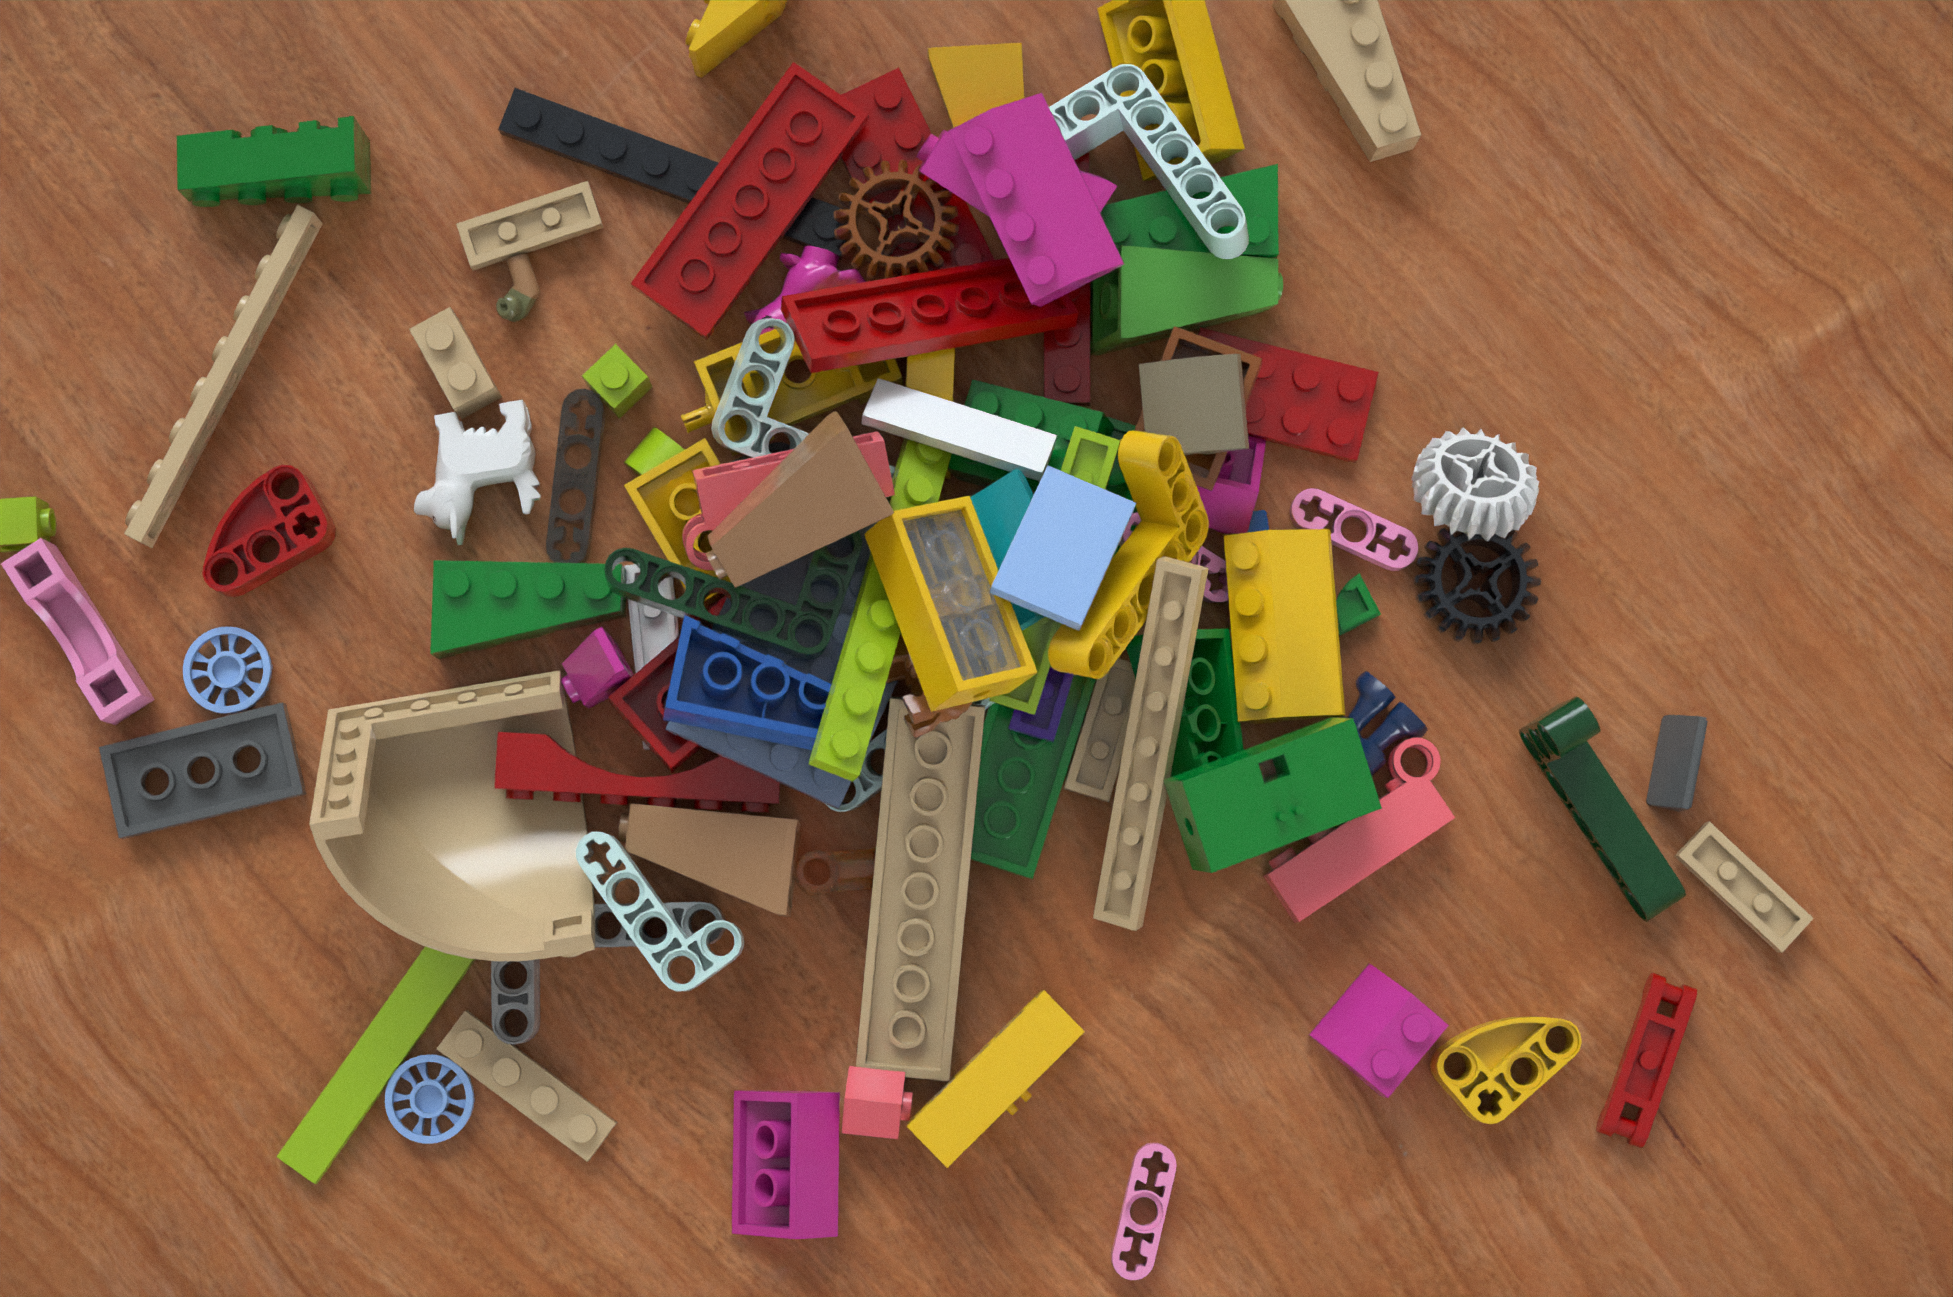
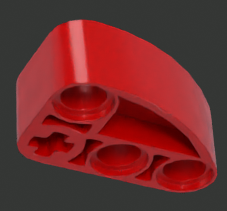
M282 464L273 467L254 480L229 506L214 532L203 564L202 574L204 581L210 588L227 597L242 596L323 552L332 545L336 536L334 522L313 483L304 473L291 465ZM297 478L299 482L297 494L287 500L281 499L279 495L281 484L286 479ZM308 520H313L315 523L320 524V526L315 527L318 534L313 538L308 537L304 533L302 534V532L307 530L304 524ZM271 540L278 541L280 551L277 558L268 563L262 562L260 558L262 546ZM228 563H236L238 567L236 580L229 585H222L219 580L221 568Z

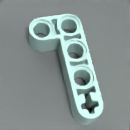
M591 832L579 841L576 848V859L580 867L661 981L669 989L677 992L690 991L733 962L742 953L744 947L742 931L729 921L715 920L688 938L624 847L614 836L604 832ZM595 842L602 846L609 844L611 849L606 853V857L613 867L618 868L622 862L626 866L625 870L612 874L605 884L601 877L610 873L602 863L597 861L590 863L589 860L594 854L591 846ZM625 879H633L640 889L638 900L630 906L621 905L615 897L617 885ZM653 917L661 918L667 926V936L658 945L649 944L643 936L644 924ZM719 928L728 929L734 936V947L730 953L724 956L716 955L709 946L710 935ZM680 956L690 958L695 965V975L686 984L676 982L670 974L672 962Z

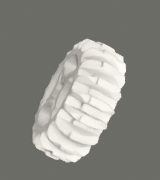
M1462 428L1457 435L1445 431L1440 439L1432 438L1430 444L1423 448L1422 453L1417 458L1412 475V487L1415 494L1414 501L1421 503L1423 515H1434V526L1443 524L1449 526L1451 535L1456 531L1466 533L1469 540L1475 534H1480L1486 541H1489L1494 534L1505 538L1511 530L1519 531L1521 525L1525 523V520L1528 519L1534 510L1539 492V481L1536 479L1537 467L1529 465V454L1517 453L1516 442L1509 444L1501 442L1500 434L1491 438L1485 436L1482 429L1477 434H1470L1465 428Z

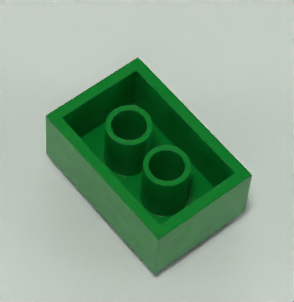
M973 379L964 406L1057 435L1056 444L1047 466L1060 471L1075 426L1109 437L1112 436L1114 425L1104 412ZM953 453L947 469L958 480L983 487H988L1010 473L1009 471ZM1025 477L1034 494L1040 481Z

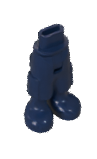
M1364 671L1355 682L1359 698L1353 710L1347 717L1343 715L1333 717L1354 719L1371 776H1373L1387 762L1382 751L1403 737L1409 739L1422 738L1428 731V728L1411 709L1399 701L1388 713L1381 725L1368 738H1363L1361 731L1396 698L1377 678Z

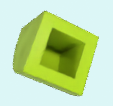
M653 427L624 461V464L641 476L685 449L662 431Z

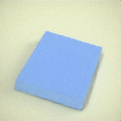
M1047 466L993 581L990 593L1080 631L1132 516L1136 503Z

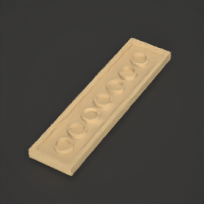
M891 696L856 1067L905 1072V1077L949 1081L985 705L971 704L968 710L962 713L958 719L939 723L934 730L914 738L904 721V716L908 714V711L903 702V697Z

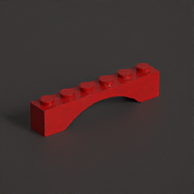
M498 732L494 788L506 789L505 798L534 800V791L553 792V801L581 802V794L588 793L600 794L601 804L628 805L629 796L647 797V805L675 807L676 798L694 799V809L722 810L723 801L741 802V811L768 813L770 803L779 804V782L721 755L692 770L667 776L635 777L615 774L592 766L566 751L547 734Z

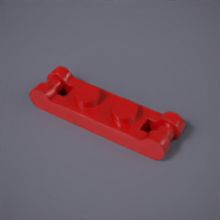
M1653 972L1649 975L1606 1104L1597 1121V1132L1609 1137L1615 1133L1627 1138L1628 1144L1643 1148L1649 1137L1696 1001V988L1685 984L1677 987L1666 983V977ZM1660 1001L1673 1005L1670 1018L1656 1013ZM1625 1103L1639 1107L1634 1120L1621 1116Z

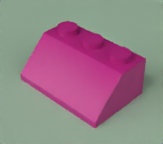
M734 1091L732 1234L786 1239L838 1236L840 1092Z

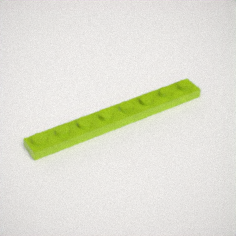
M904 438L892 477L895 495L887 497L893 511L938 502L952 453ZM871 552L808 763L811 766L852 782L860 776L901 633Z

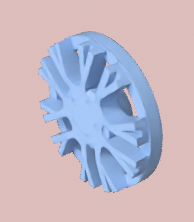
M218 627L203 633L192 643L185 655L183 679L187 691L199 705L212 712L234 714L255 706L265 696L266 691L269 689L273 665L266 647L255 635L237 627ZM222 635H228L229 651H223ZM240 636L252 643L245 653H236L235 647ZM209 640L216 648V655L211 659H207L198 652ZM260 653L262 659L247 665L245 659ZM193 661L208 664L207 671L192 669ZM263 669L260 684L249 679L248 674L251 670ZM205 676L209 677L211 680L210 686L199 694L193 680ZM244 682L255 691L251 697H248L239 688ZM218 686L222 690L215 704H212L209 700ZM230 690H235L238 693L239 704L226 706V696Z
M435 1054L420 1055L404 1062L392 1074L385 1091V1109L391 1124L407 1139L423 1144L439 1143L459 1133L470 1119L475 1103L473 1085L467 1072L449 1058ZM427 1062L442 1064L440 1074L436 1079L429 1077ZM414 1065L417 1066L424 1079L420 1083L417 1082L410 1070ZM453 1070L457 1076L445 1086L441 1081ZM400 1077L411 1083L413 1089L410 1094L405 1095L395 1092V1087ZM463 1083L466 1099L456 1100L450 1096L451 1089ZM410 1099L411 1108L395 1111L394 1102ZM449 1103L463 1108L462 1116L446 1110ZM410 1112H415L419 1116V1122L413 1131L405 1127L400 1121ZM440 1115L448 1116L454 1124L445 1133L441 1132L437 1123ZM425 1118H432L430 1136L423 1135Z

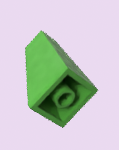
M1121 245L1117 249L1125 265L1091 281L1090 355L1099 356L1168 338L1174 326L1191 332L1200 329V327L1206 328L1256 315L1278 305V300L1283 292V277L1281 273H1278V259L1241 255L1233 259H1221L1213 253Z

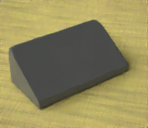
M1686 715L1663 716L1646 798L1649 806L1677 812L1688 810L1692 807L1708 723L1706 717Z

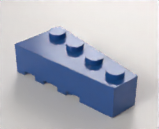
M684 615L663 720L812 750L831 684L809 673L806 675L785 665L784 661L769 654L759 653L740 644L739 640L724 633L719 634L700 625L699 621Z

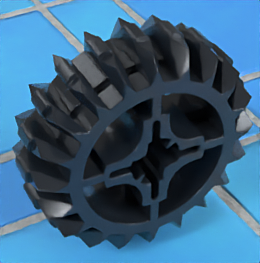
M1446 528L1441 529L1437 535L1442 546L1434 541H1429L1424 546L1427 553L1433 559L1420 557L1416 562L1420 569L1428 571V574H1420L1413 579L1415 585L1428 587V591L1418 594L1416 600L1418 603L1431 600L1433 607L1424 613V617L1429 620L1439 613L1444 619L1438 624L1437 630L1443 633L1451 624L1455 625L1453 639L1456 641H1461L1466 635L1467 629H1469L1472 644L1482 642L1484 629L1491 642L1500 639L1501 632L1499 626L1508 634L1515 632L1517 627L1512 617L1522 622H1525L1530 617L1529 612L1521 604L1533 606L1538 601V597L1526 591V588H1535L1541 584L1540 578L1527 576V571L1536 568L1538 561L1530 559L1524 562L1521 557L1530 549L1529 544L1523 543L1515 548L1511 544L1517 536L1515 530H1511L1505 538L1494 534L1489 541H1486L1480 534H1475L1469 540L1464 532L1456 531L1454 537ZM1469 545L1482 546L1494 551L1500 557L1491 562H1481L1471 552L1466 554L1462 547ZM1448 555H1450L1455 562L1452 567L1457 574V584L1453 590L1445 595L1441 574L1444 562ZM1509 568L1512 578V592L1507 605L1504 607L1499 600L1502 595L1497 588V579L1504 570ZM1490 569L1494 570L1491 575L1485 578L1486 581L1481 585L1484 592H1480L1479 586L1475 590L1470 588L1465 593H1460V590L1467 586L1468 581L1473 577L1470 571H1474L1475 576L1479 572L1483 575ZM1463 600H1473L1483 610L1487 608L1492 616L1486 618L1472 617L1460 612L1454 605Z

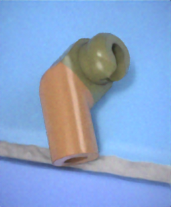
M519 254L506 261L514 284L504 298L498 299L496 309L500 317L512 322L525 318L540 294L528 254Z

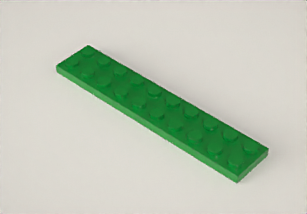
M1108 417L1114 425L1112 438L1121 440L1128 431L1135 430L1136 425ZM1117 452L1106 490L1133 501L1119 466ZM1131 525L1130 530L1134 531L1137 525ZM1118 544V547H1117V549H1116V551H1115V553H1114V556H1115V554L1118 552V550L1121 548L1119 544ZM1079 675L1073 676L1053 743L1009 730L1014 708L994 703L989 707L983 725L971 860L1033 879L1096 679Z

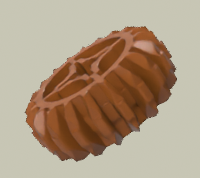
M900 160L898 172H891L889 162L882 161V174L875 176L873 169L868 166L863 169L867 181L865 184H862L856 178L849 180V186L855 193V196L848 193H840L838 197L839 202L848 208L834 211L835 221L846 224L834 230L836 239L849 240L840 248L843 257L858 253L851 263L852 268L861 270L869 263L867 278L871 281L878 277L880 270L885 271L884 279L894 277L895 273H902V276L911 274L910 271L915 269L918 270V273L927 272L928 267L925 263L928 261L935 267L941 268L944 265V260L937 252V249L946 253H952L954 249V244L949 239L943 237L955 236L959 232L957 224L947 221L958 216L957 206L945 205L952 198V192L948 189L935 192L940 184L931 178L925 182L923 181L925 174L919 171L921 164L915 168L912 175L908 174V163L906 160ZM895 189L904 190L900 191L896 199L890 203L883 204L876 201L869 203L872 198L882 192ZM917 195L928 203L934 213L935 223L933 231L924 228L923 222L918 221L912 215ZM903 211L906 227L901 230L898 226V231H891L889 235L890 230L887 218L892 216L894 219V215H901ZM860 215L869 218L870 223L881 230L878 237V246L875 251L868 247L859 235L858 224ZM903 242H912L917 245L920 242L924 243L921 248L911 254L899 257L889 256Z

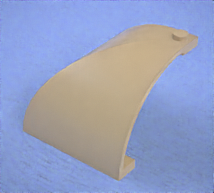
M560 670L328 710L309 826L322 858L340 886L361 908L377 921L420 945L443 953L470 959L528 961L557 956L570 958L579 956L586 951L595 950L593 884L576 859L577 845L588 834L583 793L581 794V802L553 801V792L534 791V800L505 798L506 789L494 788L498 732L547 734L566 751L577 757Z

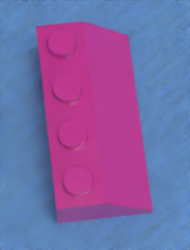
M1042 93L989 109L949 130L954 144L1032 304L1041 307L1125 265Z

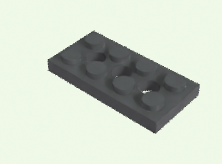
M283 702L99 747L117 832L121 839L307 794L287 705ZM253 746L260 752L261 762L255 771L244 773L237 765V756L242 749ZM207 757L214 763L215 774L209 782L198 784L192 778L191 769L198 759ZM155 769H163L169 777V785L160 795L150 794L145 784L148 774Z

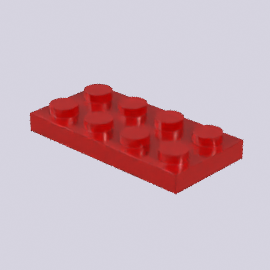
M1200 327L1198 335L1262 358V366L1246 406L1248 436L1356 463L1379 372Z

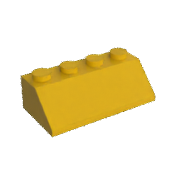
M1112 0L1097 8L1113 68L1121 64H1132L1140 68L1210 165L1245 149L1205 0ZM1128 90L1122 92L1120 96L1128 97L1136 91ZM1150 124L1144 130H1155L1161 125ZM1134 146L1143 181L1157 179V176ZM1177 157L1171 159L1167 163L1171 165H1177L1182 163L1185 159L1182 157Z
M1264 530L1225 535L1224 546L1238 722L1263 724L1345 715L1330 530Z

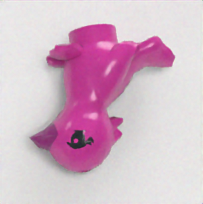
M805 246L801 258L794 254L781 252L780 261L789 269L781 294L765 307L744 312V315L750 325L757 320L765 318L780 319L787 323L781 312L782 296L866 281L856 269L837 270L839 256L829 250ZM768 326L761 331L760 335L775 328Z

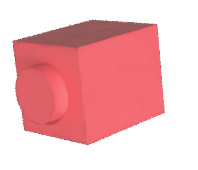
M849 1066L844 1098L842 1133L898 1139L900 1120L910 1121L913 1092H904L905 1072Z

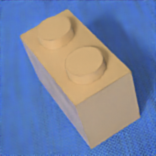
M451 307L409 329L452 408L461 419L502 397L459 318Z

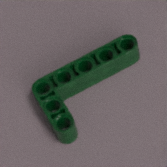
M858 531L845 536L852 545V553L843 558L831 555L827 550V546L815 550L796 605L742 586L735 588L728 581L632 548L625 547L611 553L605 562L604 572L607 586L618 596L684 618V615L699 621L701 625L799 659L811 660L823 654L828 646L861 552L862 539ZM624 561L632 562L640 569V575L633 583H620L613 576L615 566ZM669 577L678 578L684 583L686 591L678 599H666L658 590L661 581ZM819 580L831 582L837 591L836 598L826 603L819 602L812 596L810 590L812 584ZM713 593H722L730 600L731 608L724 615H712L704 607L703 602L706 597ZM761 608L771 611L776 618L775 627L766 632L754 629L749 620L751 613ZM805 624L815 626L820 631L821 642L811 648L800 645L795 638V631L798 627Z
M1576 696L1556 705L1519 729V735L1525 747L1629 904L1642 920L1648 922L1684 898L1686 892L1671 866L1587 742L1600 733L1601 729L1589 707L1582 699Z

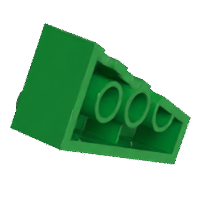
M354 116L338 118V127L332 128L321 126L317 120L299 122V128L296 132H288L273 125L258 126L250 131V137H242V133L236 130L178 135L177 190L188 201H192L193 205L199 207H215L220 205V200L238 199V203L244 205H262L266 203V198L284 197V201L289 203H309L312 201V196H330L332 200L341 202L355 201L359 198L358 194H371L370 140Z
M1278 164L1220 177L1245 213L1249 244L1241 256L1277 259L1279 255ZM1167 190L1107 204L1100 212L1117 248L1123 245L1211 253ZM1202 191L1195 193L1191 198L1203 199L1211 193ZM1224 226L1216 232L1228 234L1233 232L1236 227Z
M434 560L430 654L438 659L455 656V654L483 650L512 641L536 638L556 631L570 630L626 617V598L613 593L607 586L604 572L605 564ZM618 564L613 570V576L618 582L626 584V569L622 564Z

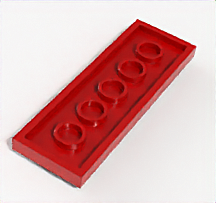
M793 62L630 283L632 288L708 340L869 120V114Z
M898 67L841 94L869 114V120L841 157L850 178H856L862 184L867 182L863 169L869 166L873 169L875 176L881 175V162L884 160L889 162L891 172H898L900 160H906L908 163V174L911 175L915 168L923 162L916 156L931 134V131ZM925 175L923 181H927L929 177ZM940 185L935 192L946 188ZM895 189L882 192L872 198L869 203L873 201L883 204L890 203L896 199L900 191L904 190ZM952 193V198L945 205L957 206L958 216L947 221L957 224L959 232L955 236L943 237L949 239L954 244V249L952 253H946L937 249V252L944 260V265L938 268L928 261L925 263L928 271L995 260L966 201ZM917 195L912 215L918 221L923 222L924 228L933 231L935 223L934 213L928 203ZM903 211L901 215H894V219L892 216L887 218L890 230L889 235L891 231H898V226L901 230L906 227ZM874 225L878 235H880L881 230ZM903 242L889 256L899 257L911 254L921 248L924 243L920 242L917 245L912 242ZM915 269L910 272L911 274L918 273V270Z
M1010 258L782 296L781 312L793 331L794 339L810 373L1076 327L1078 311L1068 293L1041 307L1032 304Z

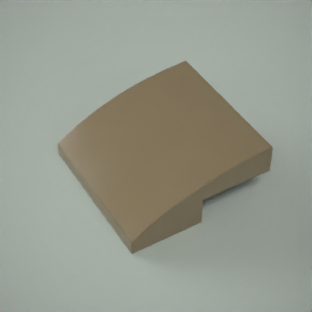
M1241 354L1201 356L1139 364L1145 432L1176 437L1181 444L1184 455L1197 453L1213 454L1249 449Z

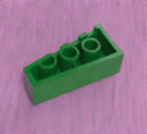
M1229 628L1197 629L1170 777L1244 750L1241 722H1238L1234 663ZM1144 634L1134 636L1126 647L1135 679Z

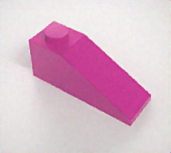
M600 627L593 631L562 663L567 675L561 678V682L573 703L581 700L583 705L590 709L608 699L612 693L634 674L617 642L603 627Z

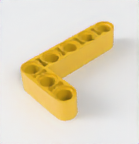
M1132 430L1128 431L1121 439L1118 448V462L1132 499L1136 503L1135 506L1141 521L1112 558L1080 631L1062 624L1054 634L1048 650L1049 662L1054 670L1093 679H1100L1105 676L1147 619L1157 559L1166 556L1190 562L1203 545L1208 533V516L1181 444L1174 436Z

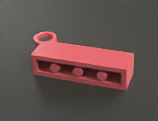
M878 431L852 436L885 497L894 496L893 482L883 437ZM794 449L692 470L701 514L694 516L686 523L682 533V540L689 560L696 567L703 570H714L706 553L700 552L693 547L695 538L704 531H713Z
M1410 738L1396 745L1391 750L1387 759V768L1392 780L1384 785L1389 793L1379 799L1382 809L1342 823L1336 828L1332 827L1308 836L1307 838L1311 844L1297 854L1290 847L1268 862L1273 870L1263 877L1294 923L1302 921L1455 818L1430 781L1436 776L1440 768L1439 752L1430 741L1423 738ZM1406 748L1417 749L1424 755L1426 770L1421 777H1412L1403 770L1401 755Z

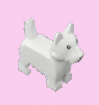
M523 400L499 404L501 414L506 419L499 432L494 428L486 432L484 427H480L477 431L471 427L465 431L462 421H459L455 412L434 415L435 425L439 431L435 471L436 481L432 488L421 491L417 495L414 503V512L417 515H425L432 518L439 528L451 530L452 538H456L458 545H463L465 528L473 508L474 492L478 487L514 481L518 489L523 514H529L534 506V501L541 498V495L536 490V487L540 486V482L532 471L535 463V448L529 437L532 430L530 415Z

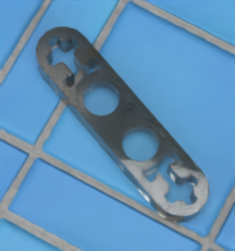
M576 389L569 393L564 399L561 409L546 539V551L554 563H585L590 553L605 424V407L600 397L588 389ZM582 400H588L590 407L596 410L595 415H587L585 423L587 433L595 432L593 439L581 434L568 436L569 429L578 432L579 418L576 414L571 413L573 407H580ZM576 444L586 445L591 450L592 457L590 462L581 469L571 468L566 463L567 451ZM576 489L582 491L586 496L585 508L577 514H567L561 508V498L565 492ZM559 519L570 524L584 522L583 530L576 527L573 528V541L581 546L579 552H572L568 560H564L562 552L556 550L557 543H564L567 534L565 526L557 527Z

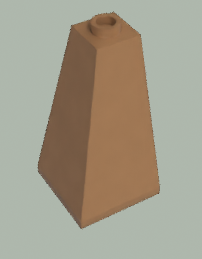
M837 411L827 415L708 535L713 550L706 553V556L719 579L728 575L736 588L894 513L850 431Z
M631 803L629 814H621L618 840L626 842L625 850L779 916L791 917L801 824L798 820Z

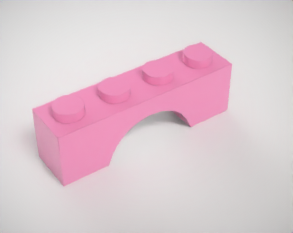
M40 538L1 563L25 603L36 612L61 645L74 669L76 683L101 721L117 725L155 700L56 545Z

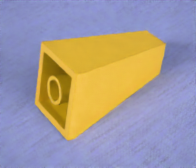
M1022 43L927 48L928 60L953 128L989 109L1024 99Z

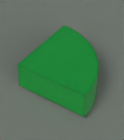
M1360 573L1345 584L1336 598L1339 636L1381 615Z

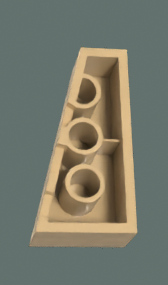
M1274 0L1272 6L1293 33L1295 43L1300 51L1306 54L1316 70L1317 78L1325 91H1329L1340 109V115L1368 160L1372 162L1414 149L1421 136V132L1378 0Z

